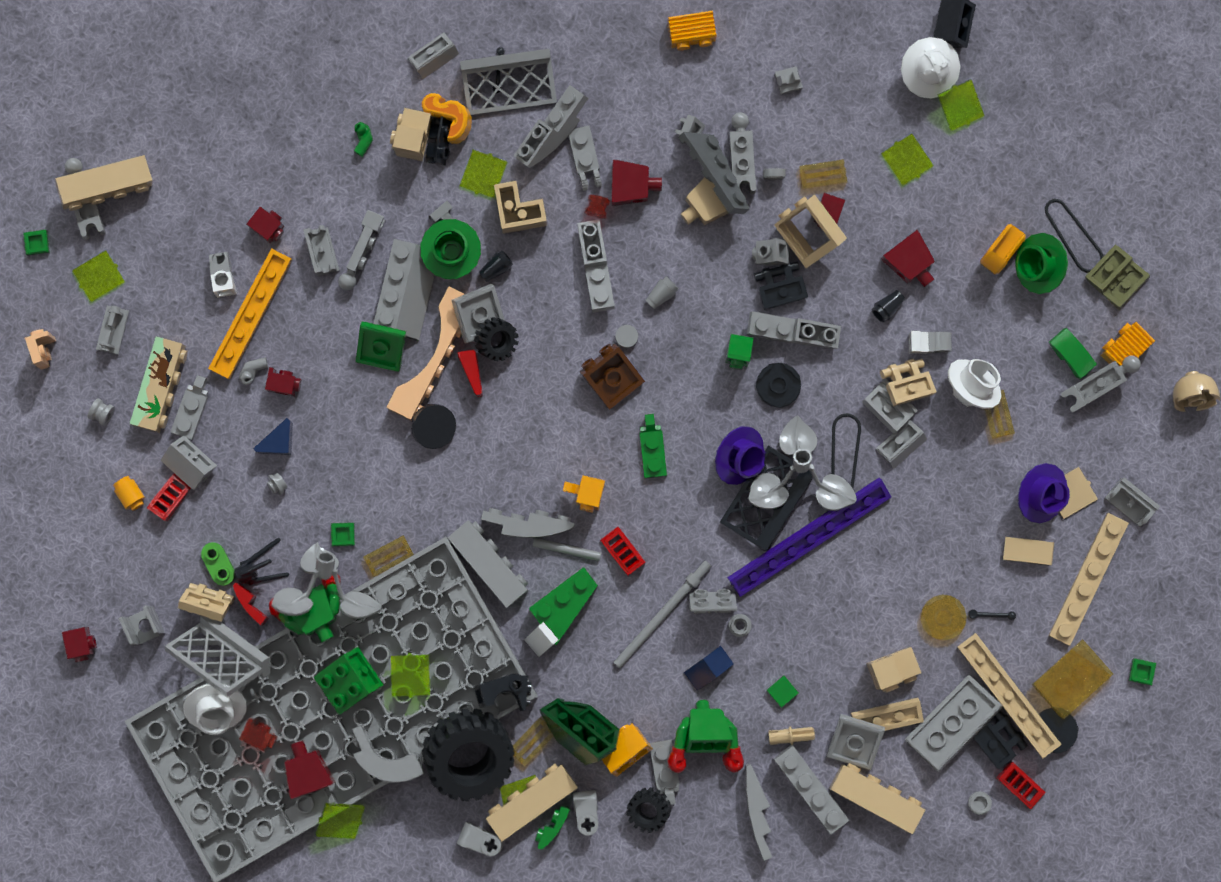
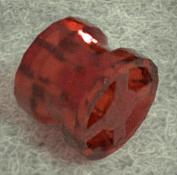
M590 194L588 196L589 205L585 208L584 213L589 216L605 219L607 216L606 207L609 206L610 200L602 196Z

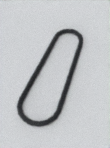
M1049 200L1045 206L1046 216L1077 267L1089 273L1092 269H1085L1079 264L1048 212L1049 205L1053 202H1058L1065 208L1100 254V260L1104 257L1101 249L1062 200Z
M845 413L837 416L832 425L831 474L835 475L836 423L842 417H851L858 424L851 487L854 488L861 423L856 416Z

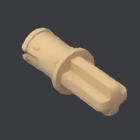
M789 727V729L769 730L770 745L791 743L793 745V742L815 739L813 727L797 729Z

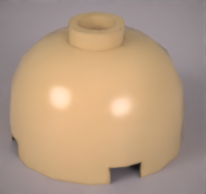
M1197 371L1186 373L1175 384L1173 390L1174 407L1181 412H1185L1184 407H1197L1196 411L1206 410L1215 406L1217 399L1221 400L1216 382L1210 376L1200 374Z

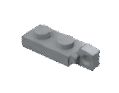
M197 375L193 386L188 385L171 433L179 436L184 435L191 440L194 439L208 400V391L204 390L208 379Z
M672 739L649 743L653 748L650 752L656 787L661 790L660 794L667 796L666 801L669 800L670 805L676 804L674 792L679 791L678 773L668 768L667 763L668 756L672 751Z

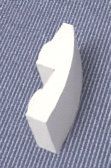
M544 622L524 639L538 657L558 641Z

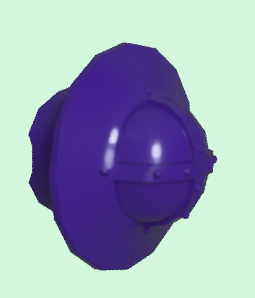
M741 426L732 430L723 439L716 451V472L719 478L729 485H738L745 482L747 478L759 474L764 467L766 452L760 433L752 427Z
M1044 463L1036 465L1026 474L1018 492V506L1022 515L1027 520L1039 524L1050 521L1067 506L1070 490L1063 471L1056 465Z

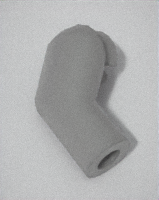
M266 357L244 364L239 375L242 384H251L257 371L269 368Z

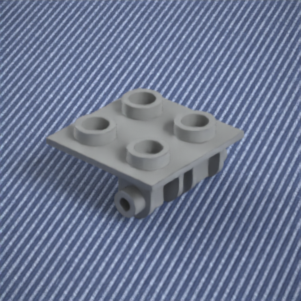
M698 589L694 592H689V610L694 612V614L706 613V611L708 613L710 611H715V613L717 611L719 613L737 611L735 591L719 589L717 592H708L704 589Z

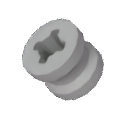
M97 398L90 407L87 418L97 420L100 425L105 427L114 413L115 406L111 404L106 405L103 403V400Z

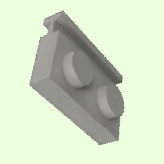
M885 378L862 403L895 434L918 410L910 402L893 407L886 388L889 381Z

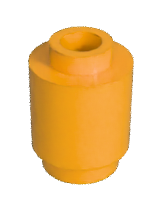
M125 476L113 484L114 492L126 510L131 509L134 511L144 505L143 500L145 496L134 479L131 480L129 476Z

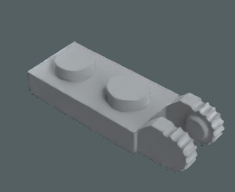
M590 126L575 128L568 136L583 191L588 190V181L585 177V173L593 172L597 188L602 187L598 171L600 168Z

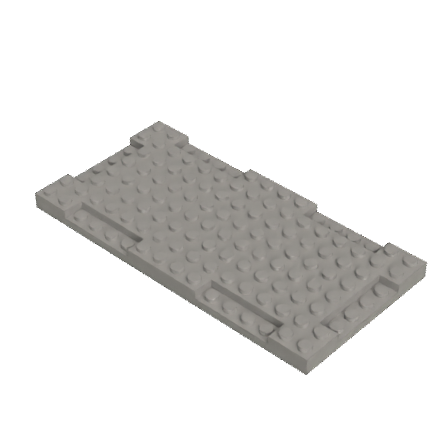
M444 537L352 590L372 597L382 606V609L369 617L356 619L345 615L339 607V613L335 616L337 621L328 625L334 636L332 639L321 643L316 633L310 636L305 635V633L298 635L286 628L256 645L255 647L269 657L270 674L265 678L257 676L238 690L246 700V713L239 723L227 731L217 735L204 733L189 723L184 715L183 703L187 695L195 688L209 684L202 678L195 680L125 721L213 882L222 880L389 783V781L380 780L370 775L355 759L354 754L362 750L361 747L356 748L351 735L354 734V728L364 725L374 749L381 756L387 759H400L416 752L422 764L424 763L422 757L424 739L426 736L430 737L428 734L429 729L432 726L436 727L438 725L437 721L441 717L445 719L449 717L448 713L450 712L460 713L461 709L468 708L469 712H473V709H480L483 715L485 712H489L495 719H500L519 708L515 697L508 692L499 693L495 698V704L479 708L473 686L510 674L525 676L526 674L473 584L448 537ZM359 647L383 683V686L339 715L314 679V676L342 655ZM234 658L228 662H235L237 659ZM223 668L222 674L236 673V668ZM239 668V673H249L252 671L250 668ZM214 669L208 674H219V669ZM222 680V684L228 686L235 683V680ZM513 682L512 685H513V687L516 689V688H517V684H516L515 682ZM532 684L530 696L527 695V700L530 701L538 696ZM304 740L308 753L319 750L336 783L291 799L285 761L295 758L291 744Z

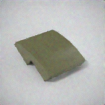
M1115 244L1085 278L1120 310L1150 278V274L1133 262V258Z

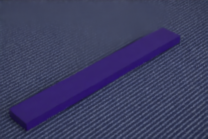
M877 478L855 493L857 498L855 504L840 510L827 511L727 577L738 596L745 595L892 498L884 482Z

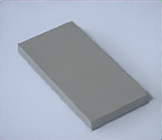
M968 675L924 719V722H921L905 741L939 773L1003 706L976 680Z

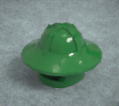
M444 219L433 224L424 233L420 244L421 258L426 268L435 276L443 279H459L468 275L477 266L481 256V242L476 231L467 223L457 219Z
M1038 233L1031 235L1023 241L1017 251L1015 260L1016 272L1021 284L1030 292L1037 294L1052 292L1060 286L1066 276L1068 259L1063 244L1055 236Z

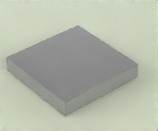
M493 284L451 300L465 343L472 342L474 337H478L475 332L476 330H481L479 327L481 323L486 325L484 320L489 319L491 321L492 317L504 320Z
M840 714L827 757L871 770L885 727Z

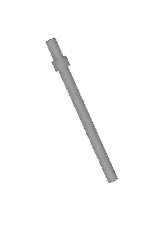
M706 560L694 573L691 572L686 577L687 581L618 656L614 663L619 668L624 665L693 587L696 588L699 585L700 579L712 567Z

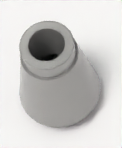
M667 276L663 280L660 278L646 301L652 308L656 309L675 296V292L679 288Z

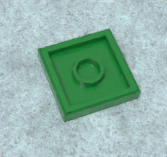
M362 321L359 329L355 362L400 372L406 331Z

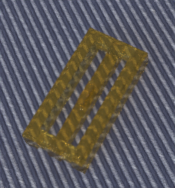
M844 159L799 166L802 189L847 183ZM840 166V169L829 170L810 174H805L804 172L809 170ZM841 174V178L806 183V179Z
M1001 390L1000 400L1008 427L1007 431H1004L998 405L993 407L999 433H996L991 410L984 409L992 439L1015 434L1004 390Z
M403 535L363 556L373 577L414 554ZM400 542L403 543L404 546L371 563L370 558ZM405 550L408 554L375 570L374 567Z
M541 717L513 745L515 753L513 756L524 766L554 737ZM541 724L543 728L517 753L515 749ZM547 730L550 734L524 760L521 756Z

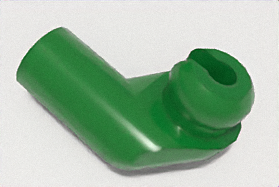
M358 122L354 130L357 133L359 143L353 152L363 157L373 142V136L367 124Z

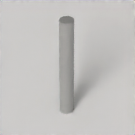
M534 538L533 547L600 561L601 552L538 538Z

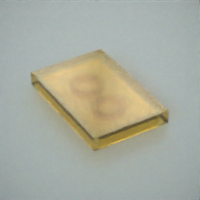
M1082 639L1031 685L1060 718L1065 719L1107 681L1113 673Z

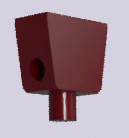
M613 160L612 206L647 202L648 191H662V178L649 177L648 166Z
M918 230L914 231L881 258L907 284L914 278H917L922 286L926 287L935 280L927 270L935 262Z
M304 740L291 744L295 758L285 761L291 799L336 783L319 750L308 753Z

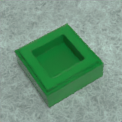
M47 230L23 233L27 256L50 253Z
M331 523L332 546H355V523Z
M1133 658L1128 681L1152 686L1156 663Z
M784 675L767 689V692L781 708L799 693Z

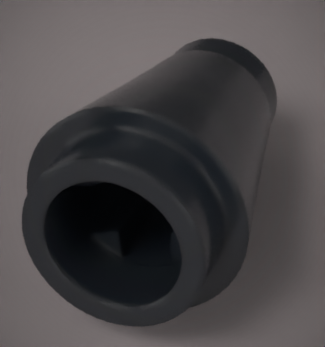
M501 250L490 258L479 273L488 282L490 279L510 270L513 262Z
M895 290L874 303L872 308L873 315L881 322L889 321L902 302L905 301V297L900 291Z

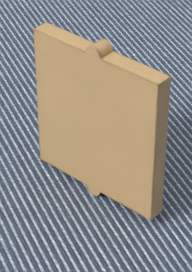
M1079 467L1065 474L1070 490V498L1067 506L1059 512L1063 519L1098 500L1090 487L1091 482L1086 480Z

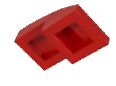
M235 582L233 588L243 608L256 622L264 625L269 617L252 605L256 596L241 584Z

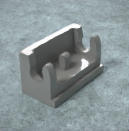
M320 225L318 229H304L315 274L322 276L340 271L328 227L325 228V226Z
M184 435L173 442L161 458V461L193 490L197 489L202 481L205 482L217 467L212 460Z
M1125 477L1119 479L1105 497L1107 501L1139 527L1146 524L1160 507Z

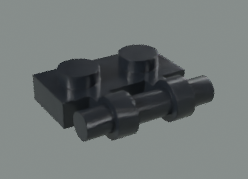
M798 261L790 264L788 262V264H782V266L771 269L766 267L762 271L754 273L756 282L761 280L766 282L765 286L758 288L764 310L808 298L803 276L793 278L792 272L800 270ZM785 275L786 280L773 282L772 277Z
M1001 710L994 716L997 720L994 725L989 721L973 737L974 741L998 770L1017 756L1011 749L1015 744L1021 751L1028 746L1023 739L1022 733L1016 731L1010 723L1011 719L1007 715L1004 716ZM1002 728L1010 737L1007 741L998 733Z

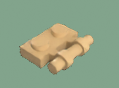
M910 359L904 364L889 365L887 369L880 370L882 379L890 377L893 381L886 385L893 407L934 395L937 392L929 371L924 373L919 371V368L924 367L923 359ZM905 372H908L911 375L910 377L903 379L901 376V374Z
M190 583L179 600L178 608L222 622L229 610V606L233 604L234 596L226 594L227 592L223 590L215 591L209 589L204 584L196 585Z

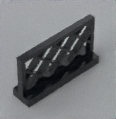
M768 445L765 450V459L769 453H772L778 457L780 466L767 469L764 459V470L759 474L781 469L784 480L785 474L783 469L791 467L793 460ZM781 460H783L784 462H786V463H788V464H787V465H782V461H781ZM810 470L805 473H799L796 479L789 480L784 485L788 490L787 484L793 483L788 490L789 497L784 505L773 509V516L767 519L761 518L759 507L754 505L742 507L740 498L743 494L750 493V489H746L750 483L752 485L754 477L747 478L720 523L766 552L812 481L813 476ZM739 502L740 508L734 509ZM757 508L759 520L746 523L743 510ZM741 511L743 524L734 526L726 521L731 513ZM769 521L766 527L764 528L763 522ZM760 523L762 533L756 540L748 534L747 526ZM740 527H744V528H745V532H743V531L740 530L739 528H740Z

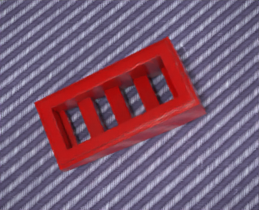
M476 351L457 352L475 395L482 397L483 392Z
M173 473L152 499L147 509L168 522L191 488ZM177 480L179 483L184 485L185 488L182 490L176 485H174L173 482ZM172 488L179 493V496L175 497L168 492V489ZM165 495L174 502L169 504L162 498ZM158 503H161L163 506L168 508L167 511L164 512L162 509L157 507Z
M616 527L600 540L627 576L646 563L619 527ZM619 534L621 539L610 546L608 542ZM625 542L626 546L615 553L614 549ZM630 549L632 553L621 560L619 556ZM635 556L637 561L626 567L625 563Z
M1012 761L996 777L1004 787L1030 810L1046 793ZM1015 771L1017 774L1008 783L1006 780ZM1022 777L1024 780L1015 789L1013 785ZM1029 783L1030 787L1021 795L1019 792ZM1033 789L1038 791L1030 801L1026 799Z

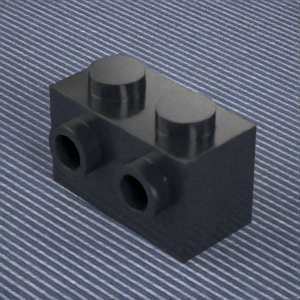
M941 0L933 38L943 39L952 45L953 48H967L976 4L969 0Z

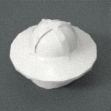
M933 37L920 39L907 49L902 58L901 74L903 82L911 92L919 97L932 99L943 96L953 88L959 78L960 62L958 54L952 45L943 39Z
M979 359L971 361L956 360L951 363L948 369V378L956 399L967 407L975 406L981 409H992L999 404L1001 399L999 386L1001 378L993 364Z
M210 684L195 688L187 695L183 703L184 715L189 723L204 733L217 735L234 727L243 719L246 713V700L238 690L229 697H226Z

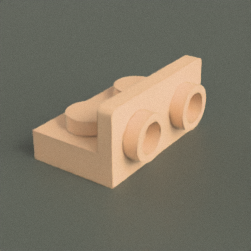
M43 329L35 330L30 333L31 336L25 337L33 364L42 370L50 367L48 361L52 360L48 347L45 348L44 345L56 342V339L48 331Z

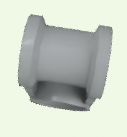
M596 790L573 792L578 829L584 835H592L598 829ZM586 818H590V822L595 823V826L591 827V831H586V828L581 827V823H585Z
M469 822L464 823L457 841L458 845L487 856L498 854L503 847V842L496 834L488 832L482 827L473 826ZM494 839L495 845L498 847L489 851V846L486 845V842Z

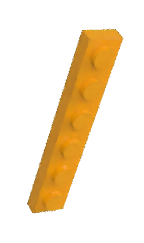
M271 248L208 368L209 370L230 380L292 262L290 257Z

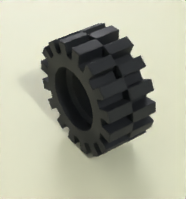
M492 317L491 321L489 319L484 320L486 325L481 323L479 325L481 330H476L475 332L478 337H474V341L478 343L475 345L476 349L479 350L478 352L494 361H504L505 356L511 357L512 355L509 352H515L516 349L513 346L518 345L519 342L515 340V338H519L518 334L515 333L517 331L516 328L500 318ZM500 331L502 333V340L498 346L492 347L490 344L491 338L496 332Z
M650 787L648 790L646 788H642L641 791L638 790L626 808L629 809L626 814L630 816L628 820L630 824L634 822L635 825L633 827L635 829L638 826L641 827L640 832L643 833L646 829L648 833H652L653 830L655 832L658 831L666 823L671 812V808H668L670 801H665L667 796L665 794L661 796V790L659 789L654 792L653 787ZM646 802L651 803L655 806L657 815L652 818L646 817L641 812V805Z

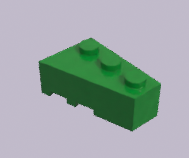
M584 567L529 608L540 624L544 622L556 636L558 641L555 645L559 643L598 586Z

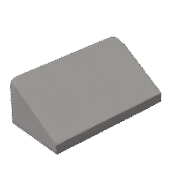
M442 33L409 56L408 60L421 78L424 79L459 55V52L447 35Z
M909 419L895 434H892L880 444L876 450L894 469L922 445L927 438L924 432Z

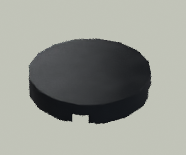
M772 363L763 368L758 375L756 389L764 403L771 407L781 408L790 405L797 399L801 391V380L795 368L786 363Z
M426 404L415 413L412 419V435L415 441L425 448H442L454 437L456 419L453 413L443 405Z
M1051 707L1038 714L1061 743L1051 753L1065 752L1074 745L1078 737V726L1071 713L1062 708Z

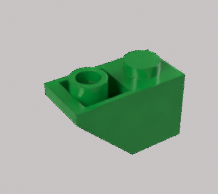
M735 334L730 335L725 363L730 364L729 368L743 370V367H748L753 338Z

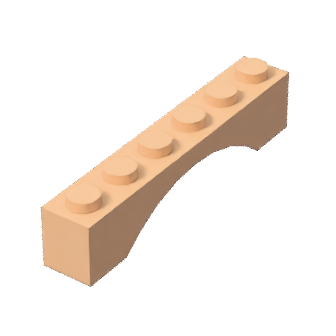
M450 286L448 287L439 304L441 333L436 351L428 365L416 377L396 388L387 405L388 410L412 421L415 413L423 407L421 404L424 398L431 396L434 390L432 383L435 377L440 378L445 368L442 365L445 357H451L455 346L452 344L456 337L460 338L462 335L451 300L465 295L464 293Z

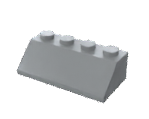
M394 239L374 319V324L406 331V338L415 340L420 339L435 276L426 268L421 258L420 245Z

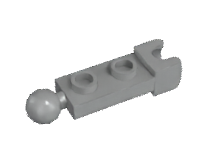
M739 112L734 114L731 119L732 126L736 131L729 133L731 169L737 179L738 186L745 183L749 186L750 193L755 194L756 177L752 131H745L749 124L748 116L745 113Z
M70 158L66 161L65 170L68 174L82 171L83 166L79 159ZM83 204L82 208L74 210L78 227L84 240L89 239V229L94 226L100 234H106L97 204Z
M367 210L361 223L364 229L346 267L347 272L342 274L338 280L341 289L348 291L355 287L356 278L354 276L355 274L357 275L359 270L363 271L367 263L365 255L368 249L372 250L377 238L374 235L375 233L380 234L386 221L384 216Z
M1133 355L1127 356L1121 366L1114 361L1063 391L1061 396L1073 395L1076 397V404L1070 408L1073 413L1127 381L1124 374L1136 373L1141 367V362Z

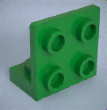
M359 647L342 655L314 676V679L339 715L383 686V683Z

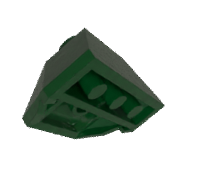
M557 698L540 709V714L555 740L584 765L596 763L616 750L620 729L591 705L564 701V699Z

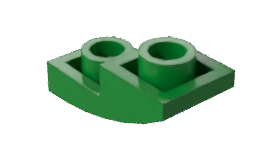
M1064 328L1048 342L1059 359L1067 363L1076 378L1081 379L1097 365L1089 352L1067 328Z
M561 805L560 810L555 809L551 821L555 823V826L551 827L545 824L544 830L539 828L535 842L539 843L538 849L542 850L558 834L568 816L570 808Z

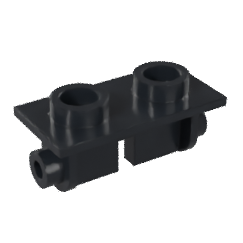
M441 116V119L434 118L430 124L429 138L436 140L435 143H427L425 155L427 163L435 164L437 162L445 166L446 159L449 158L450 149L447 138L452 122Z

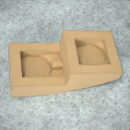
M1005 537L1003 560L1052 565L1054 542Z

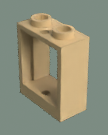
M813 195L808 200L805 196L794 204L796 207L794 210L786 209L778 215L780 220L774 224L805 268L811 266L847 239L816 195ZM806 208L830 239L816 250L811 248L791 221L793 217Z

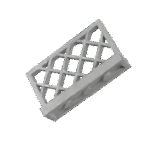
M550 49L460 61L467 109L471 115L557 103ZM547 63L548 73L543 80L532 73L537 64ZM533 65V67L530 70L527 69L525 66ZM515 67H522L528 72L521 83L510 76ZM511 68L508 73H506L505 71L502 70V69ZM493 70H499L506 75L499 86L488 79ZM489 71L486 76H484V75H482V74L480 73V72ZM477 73L484 79L474 89L468 84L467 74ZM530 74L541 82L533 93L522 85ZM548 76H549L550 85H548L546 82H544V81L547 79ZM508 77L518 84V87L511 96L500 88ZM485 80L496 88L489 99L478 92ZM544 84L551 89L552 99L542 100L535 93ZM520 87L531 94L525 103H519L513 98ZM469 88L474 91L471 97L469 93ZM498 90L509 97L504 106H497L491 101ZM477 93L487 102L482 109L472 110L471 99ZM533 96H534L536 99L539 100V101L530 102V100L533 98ZM510 100H513L515 103H517L507 105L510 102ZM488 103L494 106L490 108H485L488 105Z
M200 616L199 624L165 646L167 653L226 697L232 695L257 676L265 678L270 674L269 657L220 621L212 620L208 617ZM200 632L206 636V639H193ZM205 645V650L192 651V646ZM219 645L221 650H208V646ZM188 646V651H178L176 648ZM234 656L237 659L235 662H224V657ZM191 657H204L203 662H192ZM207 657H220V662H207ZM223 668H236V673L222 674ZM239 668H250L252 671L249 673H239ZM206 669H219V674H208ZM222 680H235V683L226 687L222 684Z

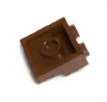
M610 344L605 345L599 351L601 355L595 360L592 358L586 360L581 365L583 369L579 371L609 410L645 382L616 344L612 346Z

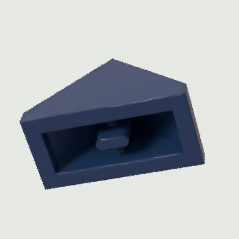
M286 418L253 449L259 454L291 455L293 423Z
M720 645L687 669L684 674L698 691L720 676L734 663Z

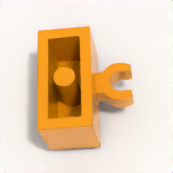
M582 475L580 485L564 482L563 491L577 494L576 505H580V510L593 513L594 509L599 510L605 480Z

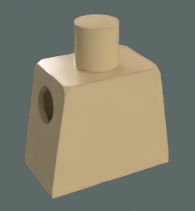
M705 177L686 197V202L690 207L682 212L681 216L688 225L697 218L706 225L728 214V211L713 190L715 187L714 183Z

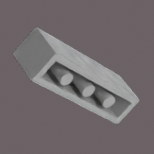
M468 520L453 532L448 539L504 606L508 608L528 591L525 587L528 583L521 574L516 576L511 571V568L514 566L505 556L502 559L496 553L499 548L491 539L486 541L481 534L484 531L475 521L472 524Z
M790 745L773 758L828 833L833 834L849 821L794 746Z

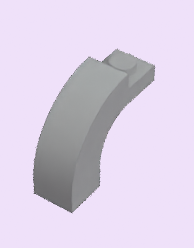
M364 725L353 729L352 740L356 748L361 747L362 750L354 754V757L359 765L370 775L384 781L403 782L425 773L416 752L400 759H387L376 752Z

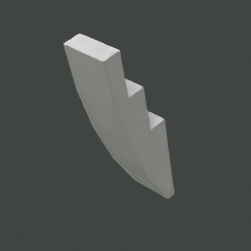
M749 763L745 765V790L748 814L754 838L762 859L765 861L772 858V855L763 835L770 833L771 830L762 810L770 807L752 765Z

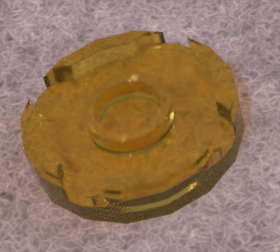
M943 594L929 599L924 604L920 615L921 624L925 632L939 640H949L959 635L966 625L967 618L965 608L961 602L953 596Z

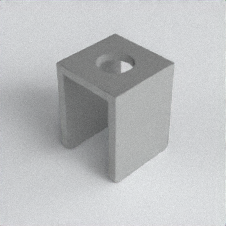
M146 605L143 607L144 610L130 617H119L130 645H140L165 633L154 606ZM141 620H149L152 627L149 632L145 633L139 629Z

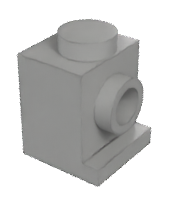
M778 238L756 241V247L752 249V257L756 264L763 266L788 264L789 245L785 240Z

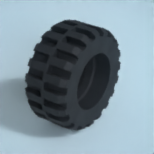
M468 708L461 709L460 713L453 711L448 713L449 717L445 719L441 717L437 721L438 725L436 727L432 726L429 729L428 734L430 737H425L423 742L424 748L422 749L424 765L433 786L442 795L448 794V797L453 800L461 798L463 802H469L471 798H475V801L480 800L486 794L490 796L495 793L494 789H500L505 784L503 780L510 777L512 773L510 768H513L515 761L513 757L515 754L514 748L502 723L489 712H485L483 715L480 709H473V712H469ZM479 742L488 746L485 756L472 766L460 768L448 763L452 753L466 743Z

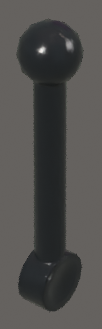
M499 47L496 53L498 56L504 55L505 50ZM496 70L495 84L497 86L500 84L501 71Z
M970 610L968 616L972 619L976 617H999L1014 620L1016 613L1013 611L1009 613H989Z

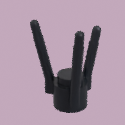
M276 538L250 558L240 562L241 566L235 568V574L241 585L248 582L251 586L258 582L289 576V573L286 572L255 578L258 576L257 570L272 563V560L268 559L257 565L251 563L281 541L280 538Z

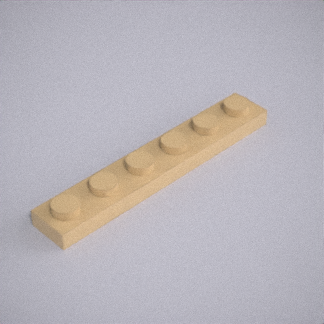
M1110 513L1106 514L1048 636L1068 646L1071 645L1129 524L1128 522Z
M976 633L958 646V649L1042 758L1061 745Z

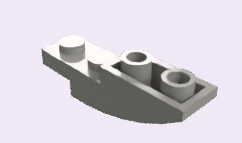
M569 85L545 121L543 122L539 119L513 156L529 168L547 157L567 138L579 123L580 119L576 116L589 98Z
M600 220L577 223L592 312L613 310L615 305Z
M752 311L749 314L747 335L763 337L773 341L838 349L841 326Z
M489 508L488 512L483 511L481 518L482 521L502 525V535L519 538L553 536L572 530L575 526V523L571 522L570 517L558 515L557 519L548 517V512L541 510L530 513L528 521H524L525 516L511 513V517L502 515L503 511Z

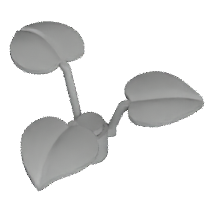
M798 415L787 423L779 438V446L782 452L788 456L794 455L792 466L786 477L780 483L779 478L774 474L765 473L759 475L753 481L748 497L752 505L762 509L781 507L789 497L788 490L783 486L788 482L794 471L805 473L810 470L816 485L820 487L816 492V499L823 508L832 511L840 510L855 504L857 500L853 488L842 477L829 474L824 477L822 483L819 481L814 465L811 464V453L817 446V436Z
M318 542L305 552L300 561L301 569L308 574H313L307 591L303 594L302 591L296 588H284L275 594L271 604L275 610L286 615L297 616L305 614L313 606L312 600L307 597L312 591L317 576L322 580H327L333 576L339 597L343 601L340 604V609L345 615L360 619L376 614L382 609V606L376 600L364 593L351 591L344 596L338 578L337 568L339 561L333 553L321 548Z

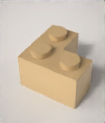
M404 108L403 114H399L397 129L392 131L390 144H392V149H394L396 156L423 161L432 122L431 113Z
M516 181L494 185L503 234L547 226L543 199L520 203Z
M912 647L866 663L876 689L883 690V692L899 688L898 683L903 681L906 684L917 680L916 675L921 674Z

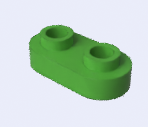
M215 542L206 544L201 551V557L212 579L218 585L226 586L231 584L236 574L224 548ZM212 549L216 551L214 558L209 556V552ZM221 570H225L227 572V576L225 578H221L219 576Z

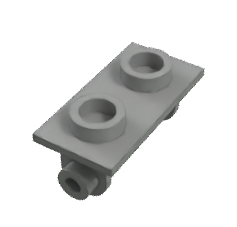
M117 306L106 307L96 350L119 354L129 310L120 309Z

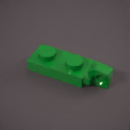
M646 414V427H640L644 478L667 476L661 425H655L654 414Z

